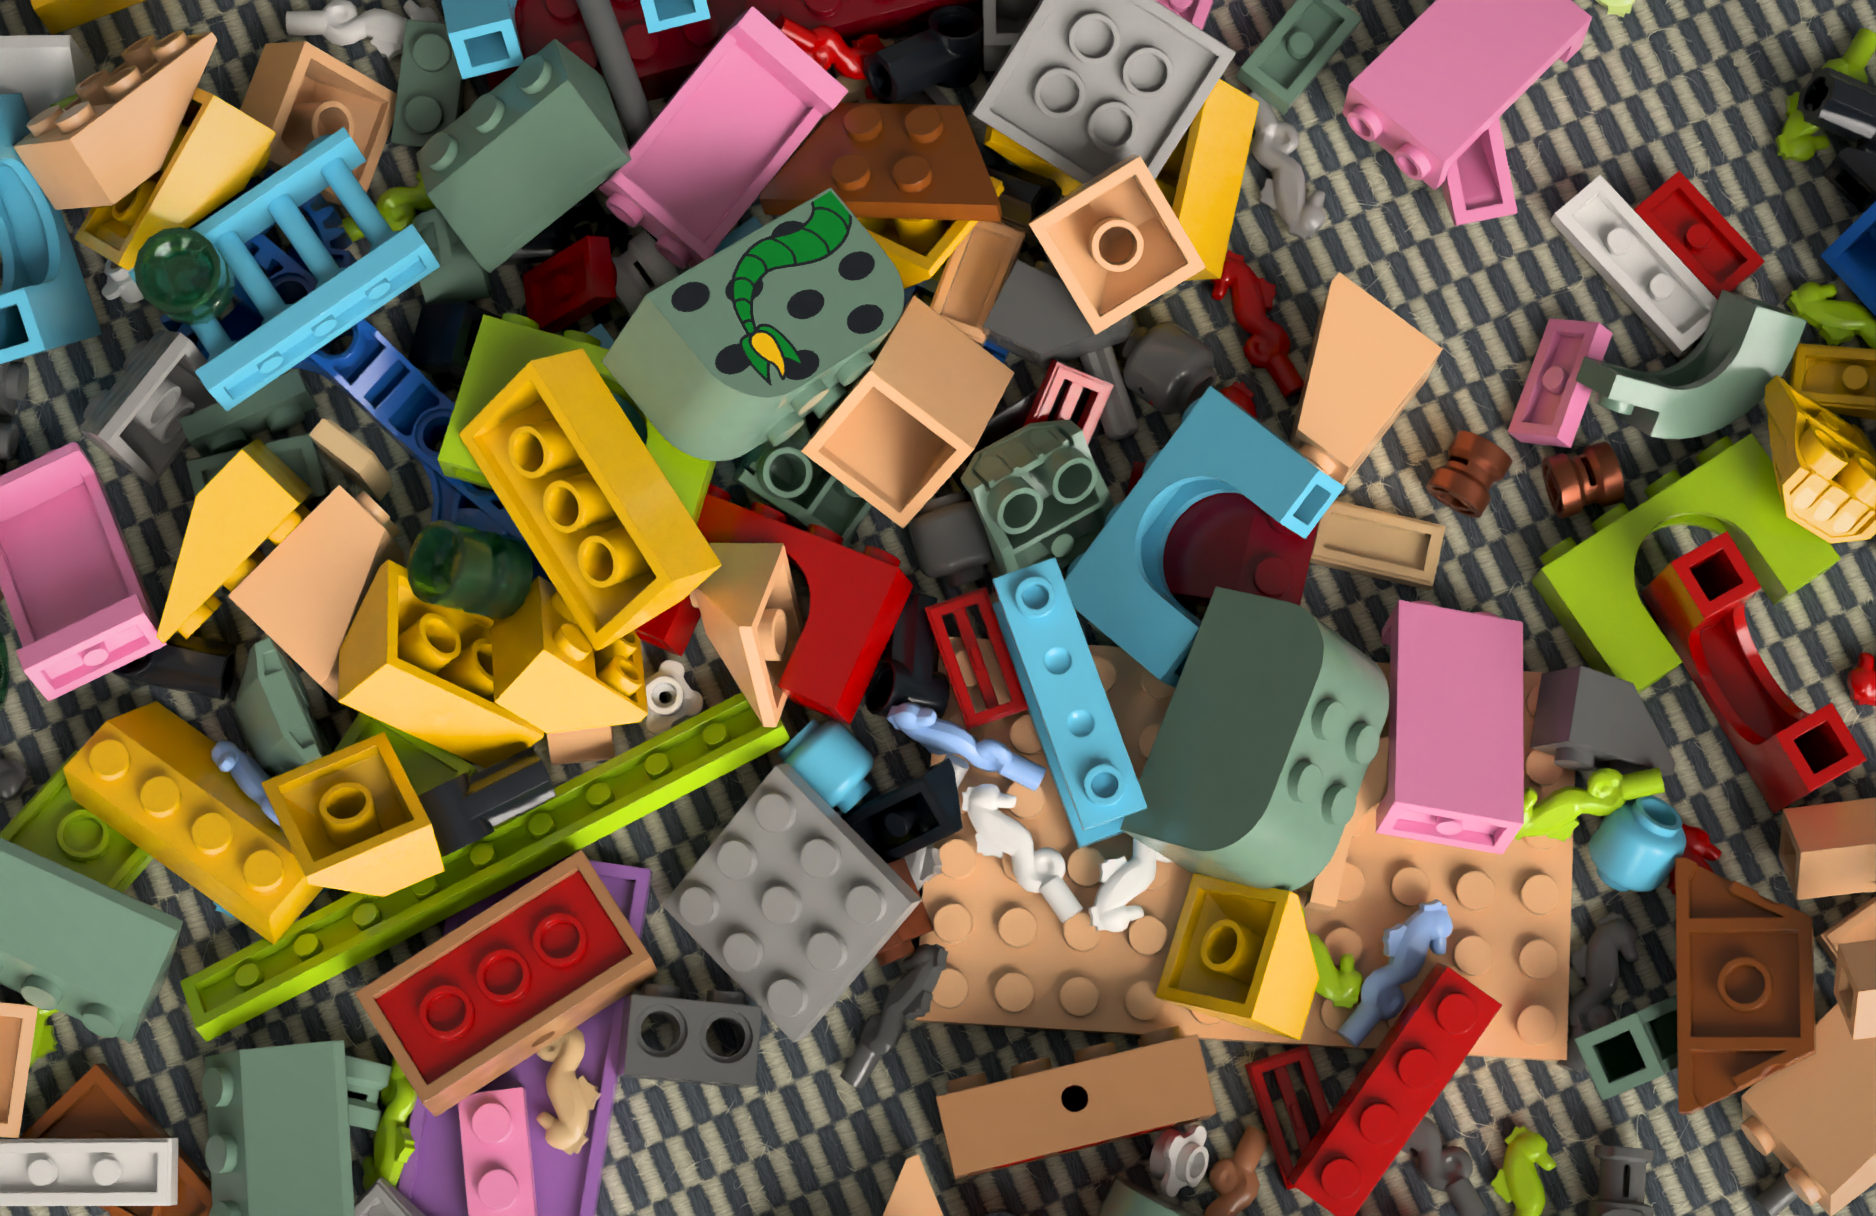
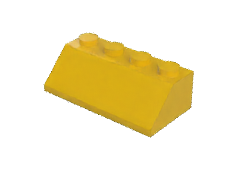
M583 348L531 360L458 434L595 651L607 647L684 600L722 565Z
M154 701L107 720L63 768L72 799L275 945L324 888L308 884L285 834L281 831V826L274 823L262 811L261 807L239 788L230 772L221 771L213 762L211 750L216 743L159 702Z

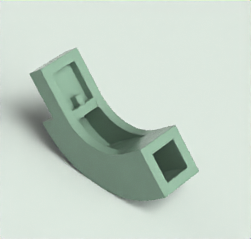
M1722 289L1704 336L1694 350L1677 364L1659 371L1641 372L1584 356L1576 381L1598 393L1595 399L1596 404L1618 412L1619 419L1651 437L1685 439L1709 434L1736 421L1765 397V386L1776 375L1781 377L1791 361L1807 320L1774 304Z
M1677 994L1574 1039L1602 1101L1678 1068Z

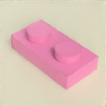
M1549 318L1507 432L1521 443L1571 448L1592 389L1576 381L1577 374L1584 356L1603 361L1613 333L1600 322Z
M518 1087L471 1094L458 1103L468 1216H538L526 1089Z

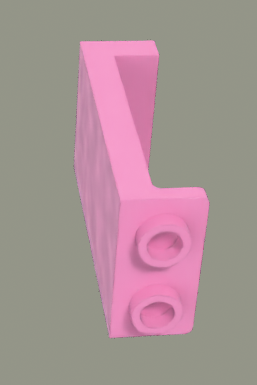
M1436 0L1349 84L1343 115L1347 118L1348 124L1358 136L1366 141H1375L1390 153L1404 174L1414 180H1422L1432 189L1436 190L1445 181L1451 164L1558 58L1566 63L1581 49L1592 16L1572 0Z
M752 6L733 21L629 148L632 160L600 184L598 189L608 197L605 204L617 218L631 227H636L639 223L657 239L654 246L666 260L681 269H684L687 265L692 268L716 254L714 250L759 196L761 191L772 180L822 116L834 110L848 90Z
M71 442L59 449L48 451L40 458L0 476V587L23 646L16 650L22 669L49 702L167 645L166 642L163 644L156 638L159 623L101 477L79 444Z
M1398 600L1382 629L1381 639L1383 644L1391 645L1388 791L1376 809V833L1503 855L1524 824L1523 622L1500 618L1490 612L1471 613L1438 607L1428 601L1409 602Z

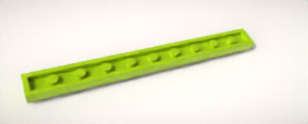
M740 692L554 788L556 796L547 800L546 803L494 826L495 832L444 857L441 856L445 869L444 872L385 897L352 892L294 922L275 945L263 938L181 980L180 984L195 1029L208 1042L791 741L781 719H779L777 727H764L744 694Z

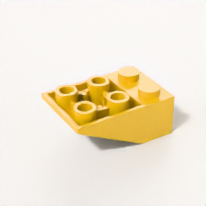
M259 438L242 448L196 495L156 636L163 644L177 631L188 639L222 605V602L214 595L216 591L223 585L232 592L266 558L258 548L267 539L277 547L311 513L302 503L314 491Z

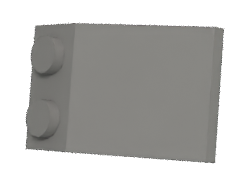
M158 330L150 341L143 340L131 350L123 365L125 372L110 390L104 389L100 391L90 401L84 412L83 418L85 421L79 430L93 444L153 487L188 443L179 419L218 403L195 373L197 369L207 363L206 358L193 342L182 333Z

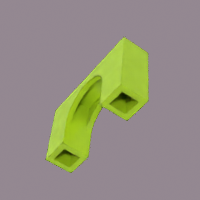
M504 313L501 319L483 315L438 456V462L444 476L492 489L458 434L531 360L583 348L611 393L627 401L642 418L647 428V449L696 525L698 524L716 461H708L690 456L674 447L658 432L601 362L609 349L600 347L601 341L599 339L575 330H566L563 336L539 330L540 325L537 322L518 314Z
M1752 433L1733 444L1728 436L1723 437L1696 456L1701 466L1681 478L1676 469L1670 471L1644 490L1649 499L1629 512L1624 503L1619 504L1591 524L1597 532L1596 534L1576 545L1572 537H1568L1539 557L1544 567L1540 569L1531 582L1591 669L1634 684L1637 692L1640 693L1671 673L1682 663L1678 654L1644 607L1635 585L1634 566L1637 552L1643 540L1655 531L1677 525L1697 526L1717 535L1728 531L1773 605H1776L1819 577L1841 560L1830 543L1786 517L1778 492L1773 462Z

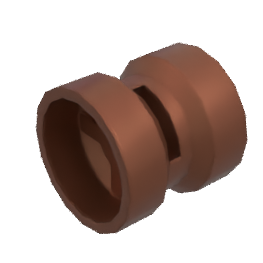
M1458 431L1448 448L1450 458L1447 464L1436 468L1426 488L1435 499L1452 510L1465 516L1480 518L1491 500L1489 489L1494 482L1502 481L1513 461L1503 449L1486 438L1472 432Z
M1606 441L1586 446L1580 455L1569 457L1564 453L1545 457L1542 460V473L1546 492L1555 514L1560 519L1580 514L1586 505L1597 503L1602 507H1606L1624 500L1625 492L1621 469L1612 447Z

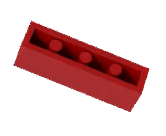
M1437 962L1287 1176L1292 1185L1335 1216H1355L1502 1007V1004L1450 967Z

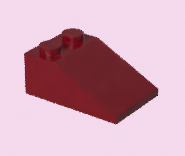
M1134 461L1126 497L1143 476L1145 462ZM1219 493L1203 498L1190 506L1178 518L1168 535L1163 555V570L1168 588L1177 601L1206 608L1216 586L1282 600L1300 606L1318 523L1305 539L1277 522L1242 494Z

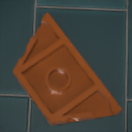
M840 103L761 191L759 198L765 215H784L831 187L857 218L1001 222L1002 219L999 198L962 105Z
M1675 858L1678 1112L1681 1115H1692L1816 1054L1813 919L1811 916L1790 906L1774 902L1734 880L1732 882L1698 866L1694 861L1687 858Z

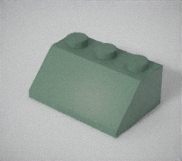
M556 39L552 40L537 54L526 58L514 73L491 92L479 97L468 111L442 132L433 135L424 147L416 153L427 196L479 265L489 273L632 160L605 78Z
M0 837V984L21 993L27 1002L43 1010L56 1009L81 1020L87 1029L99 1036L106 1038L118 1037L132 1043L166 981L183 920Z
M344 1040L241 1049L204 1057L205 1073L202 1079V1095L207 1104L209 1134L205 1148V1159L211 1171L212 1207L209 1216H355Z

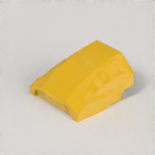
M1776 375L1765 386L1764 404L1768 414L1770 447L1777 487L1786 517L1830 544L1872 538L1876 534V452L1862 429L1854 424L1847 423L1788 385L1784 379Z

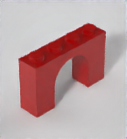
M709 484L697 524L708 544L784 543L789 565L801 570L807 579L810 591L808 618L777 686L794 703L851 725L913 588V584L899 568L901 561L892 554L873 546H865L863 553L842 546L844 539L841 536L816 524H809L806 531L785 524L788 518L783 513L762 503L753 502L750 509L730 502L732 496L715 485ZM689 594L684 600L639 626L634 631L641 641L682 657L701 617L700 609L693 607Z
M1728 531L1670 562L1641 592V595L1774 814L1867 761L1832 702L1812 714L1803 711L1784 693L1767 669L1750 635L1744 610L1746 601L1762 587Z

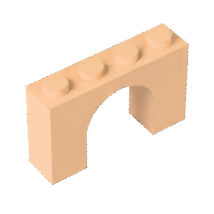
M1876 798L1783 809L1779 859L1796 900L1876 892ZM1876 939L1838 945L1834 995L1853 1040L1876 1037Z

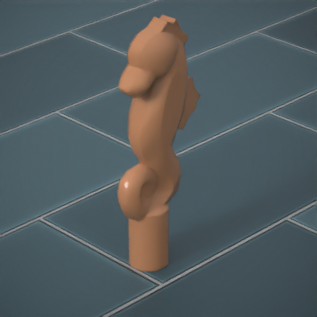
M1248 1125L1232 1158H1222L1214 1164L1210 1171L1209 1182L1211 1187L1220 1196L1206 1207L1204 1216H1236L1251 1205L1258 1194L1260 1186L1255 1169L1270 1141L1268 1134Z

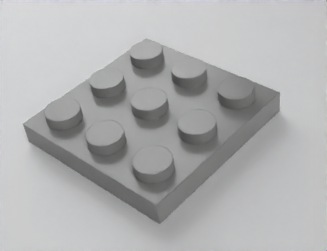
M1040 0L974 105L971 113L1082 184L1131 154L1141 156L1155 180L1236 52L1156 0Z
M788 763L776 765L662 906L758 1006L762 1007L763 1012L794 1043L804 1039L922 899Z

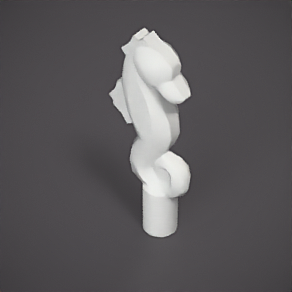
M333 0L323 10L287 11L286 30L288 36L323 35L331 44L341 46L354 44L361 39L369 37L372 38L370 41L371 46L377 49L382 57L391 60L394 56L402 54L407 18L389 10L377 8L365 11L358 16L357 8L351 1ZM408 0L403 6L406 14L412 20L440 23L437 14L429 7L420 8L412 0Z
M994 784L967 787V791L962 792V810L968 812L970 821L977 831L975 835L977 853H982L983 856H996L999 858H1003L1004 853L1009 854L1012 859L1013 874L1018 884L1028 892L1041 893L1061 923L1066 922L1079 913L1083 907L1063 880L1066 868L1065 861L1060 852L1051 847H1043L1035 851L1031 832L1019 821L999 811V808H1013L1016 805L1017 797L1001 793L999 787Z
M1133 838V856L1130 860L1127 861L1125 856L1116 859H1105L1104 863L1099 864L1100 875L1098 881L1101 885L1097 891L1094 905L1088 908L1090 926H1095L1096 931L1121 932L1127 929L1130 921L1142 918L1144 911L1141 906L1125 905L1145 891L1153 882L1157 868L1156 860L1164 863L1173 861Z

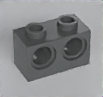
M642 984L641 995L631 994L624 998L617 1077L736 1088L755 1086L762 1007L745 1005V993L707 990L706 1001L680 999L681 987ZM649 1014L664 1016L673 1027V1040L664 1051L651 1049L642 1039L641 1026ZM715 1020L726 1021L736 1030L738 1043L734 1052L728 1057L715 1054L707 1044V1030Z

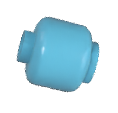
M814 718L778 753L784 760L782 764L788 763L832 808L837 806L844 814L873 788L864 779L873 767V756L837 720L826 721L820 725Z
M1650 795L1627 800L1621 808L1615 810L1610 815L1604 816L1588 844L1591 860L1597 867V874L1600 879L1609 887L1622 892L1629 890L1649 892L1661 886L1674 868L1675 858H1681L1687 844L1684 830L1681 827L1682 820L1677 811L1660 798Z

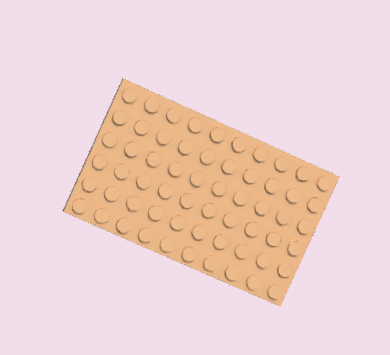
M949 637L975 713L987 710L962 638ZM976 638L999 705L1010 702L1011 700L989 639ZM1088 645L1139 782L1175 688L1157 679L1121 647ZM939 653L938 671L947 676ZM1376 662L1386 677L1390 698V663ZM1523 671L1524 790L1527 787L1533 788L1537 792L1536 803H1538L1555 790L1566 786L1575 787V770L1557 766L1554 764V755L1530 748L1541 675L1546 672ZM949 682L950 695L948 705L941 719L954 722L966 729ZM1028 709L967 731L975 736L979 742L984 739L997 740L1005 744L1012 752L1046 768L1045 775L1036 791H1032L998 774V771L986 772L971 765L963 756L953 754L969 764V769L957 789L963 828L935 842L933 845L934 848H939L942 873L935 875L930 881H925L923 884L922 902L934 930L920 936L919 946L923 944H938L945 947V951H948L946 969L941 972L936 987L932 992L933 998L930 1003V1012L926 1013L924 1017L915 1018V1022L1136 1036L1179 1026L1182 1037L1197 1034L1201 1040L1376 1050L1435 964L1439 962L1450 967L1502 1004V1007L1467 1056L1556 1062L1567 1060L1573 833L1565 842L1558 839H1550L1547 835L1522 837L1519 841L1514 838L1502 855L1376 833V809L1365 815L1359 821L1351 838L1336 908L1330 914L1305 909L1307 891L1299 889L1291 891L1298 895L1300 904L1305 911L1307 931L1318 935L1327 946L1336 969L1340 970L1341 955L1351 953L1354 957L1355 970L1361 973L1364 983L1365 979L1374 970L1387 965L1389 956L1383 954L1384 943L1382 937L1384 936V929L1392 928L1398 923L1403 924L1413 913L1419 910V903H1429L1437 899L1442 904L1447 905L1453 929L1452 933L1446 938V953L1443 955L1432 953L1429 945L1424 964L1417 977L1399 985L1404 993L1405 1004L1398 1015L1389 1020H1380L1360 1046L1356 1048L1342 1038L1337 1030L1360 1004L1361 992L1358 995V1004H1353L1351 1009L1347 1007H1333V1001L1326 999L1315 991L1301 1040L1252 1030L1155 998L1193 873L1174 862L1164 863L1156 860L1157 868L1153 882L1145 891L1125 905L1141 906L1144 916L1130 921L1127 929L1121 932L1096 931L1095 926H1090L1088 908L1094 905L1097 891L1101 885L1098 881L1100 875L1099 864L1104 863L1105 859H1116L1121 856H1125L1127 861L1130 860L1133 856V837L1123 833L1078 849ZM1389 709L1379 737L1380 739L1389 736ZM931 753V766L943 761L946 754L937 755ZM994 784L999 787L1001 793L1017 797L1016 805L1013 808H999V811L1019 821L1031 832L1035 851L1043 847H1051L1060 852L1065 861L1066 868L1063 880L1083 907L1079 913L1066 922L1061 923L1041 893L1028 892L1018 884L1013 874L1012 859L1009 854L1004 853L1003 858H999L996 856H983L982 853H977V841L975 838L977 831L970 821L968 812L962 810V792H966L967 787Z

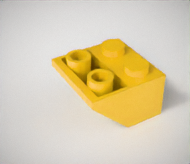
M538 575L491 627L494 702L546 734L638 723L648 715L641 640L636 632L633 630L607 647L595 651L555 586Z

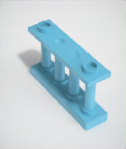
M344 127L332 135H323L310 142L300 157L174 242L162 246L145 258L140 265L128 272L133 281L154 304L170 295L210 355L207 363L197 369L195 373L207 391L226 412L441 267L413 224L402 231H393L351 171L366 162V159ZM329 186L371 244L369 253L347 268H339L298 209L299 206ZM276 222L318 282L315 290L294 304L284 303L245 246L247 241ZM222 258L264 318L259 328L240 341H231L191 282V279Z
M1056 557L994 578L992 582L999 602L992 604L1078 849L1125 833L1120 830L1124 817L1147 809V804Z

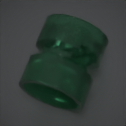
M182 227L163 229L149 237L138 251L134 265L136 285L148 302L173 321L187 325L208 323L220 316L230 304L235 289L233 269L225 255L199 232Z
M437 520L430 523L418 534L410 550L407 565L409 585L413 594L422 602L450 609H463L467 613L501 620L513 615L523 605L530 591L533 577L532 557L527 546L519 539L490 531H481L475 527L446 520Z

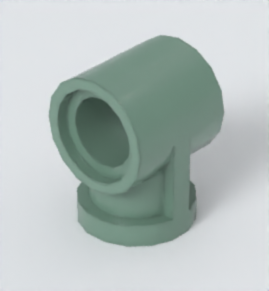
M437 208L431 209L416 216L411 224L416 228L441 266L420 280L426 304L472 302L490 298L491 287L488 272L479 265Z

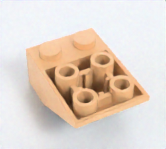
M179 30L161 40H156L154 35L146 36L127 47L121 53L125 62L111 73L107 70H102L79 83L74 89L78 97L63 109L60 105H55L39 113L27 123L26 126L31 133L13 145V148L55 210L114 205L161 169L217 42L213 32L186 36L183 30Z

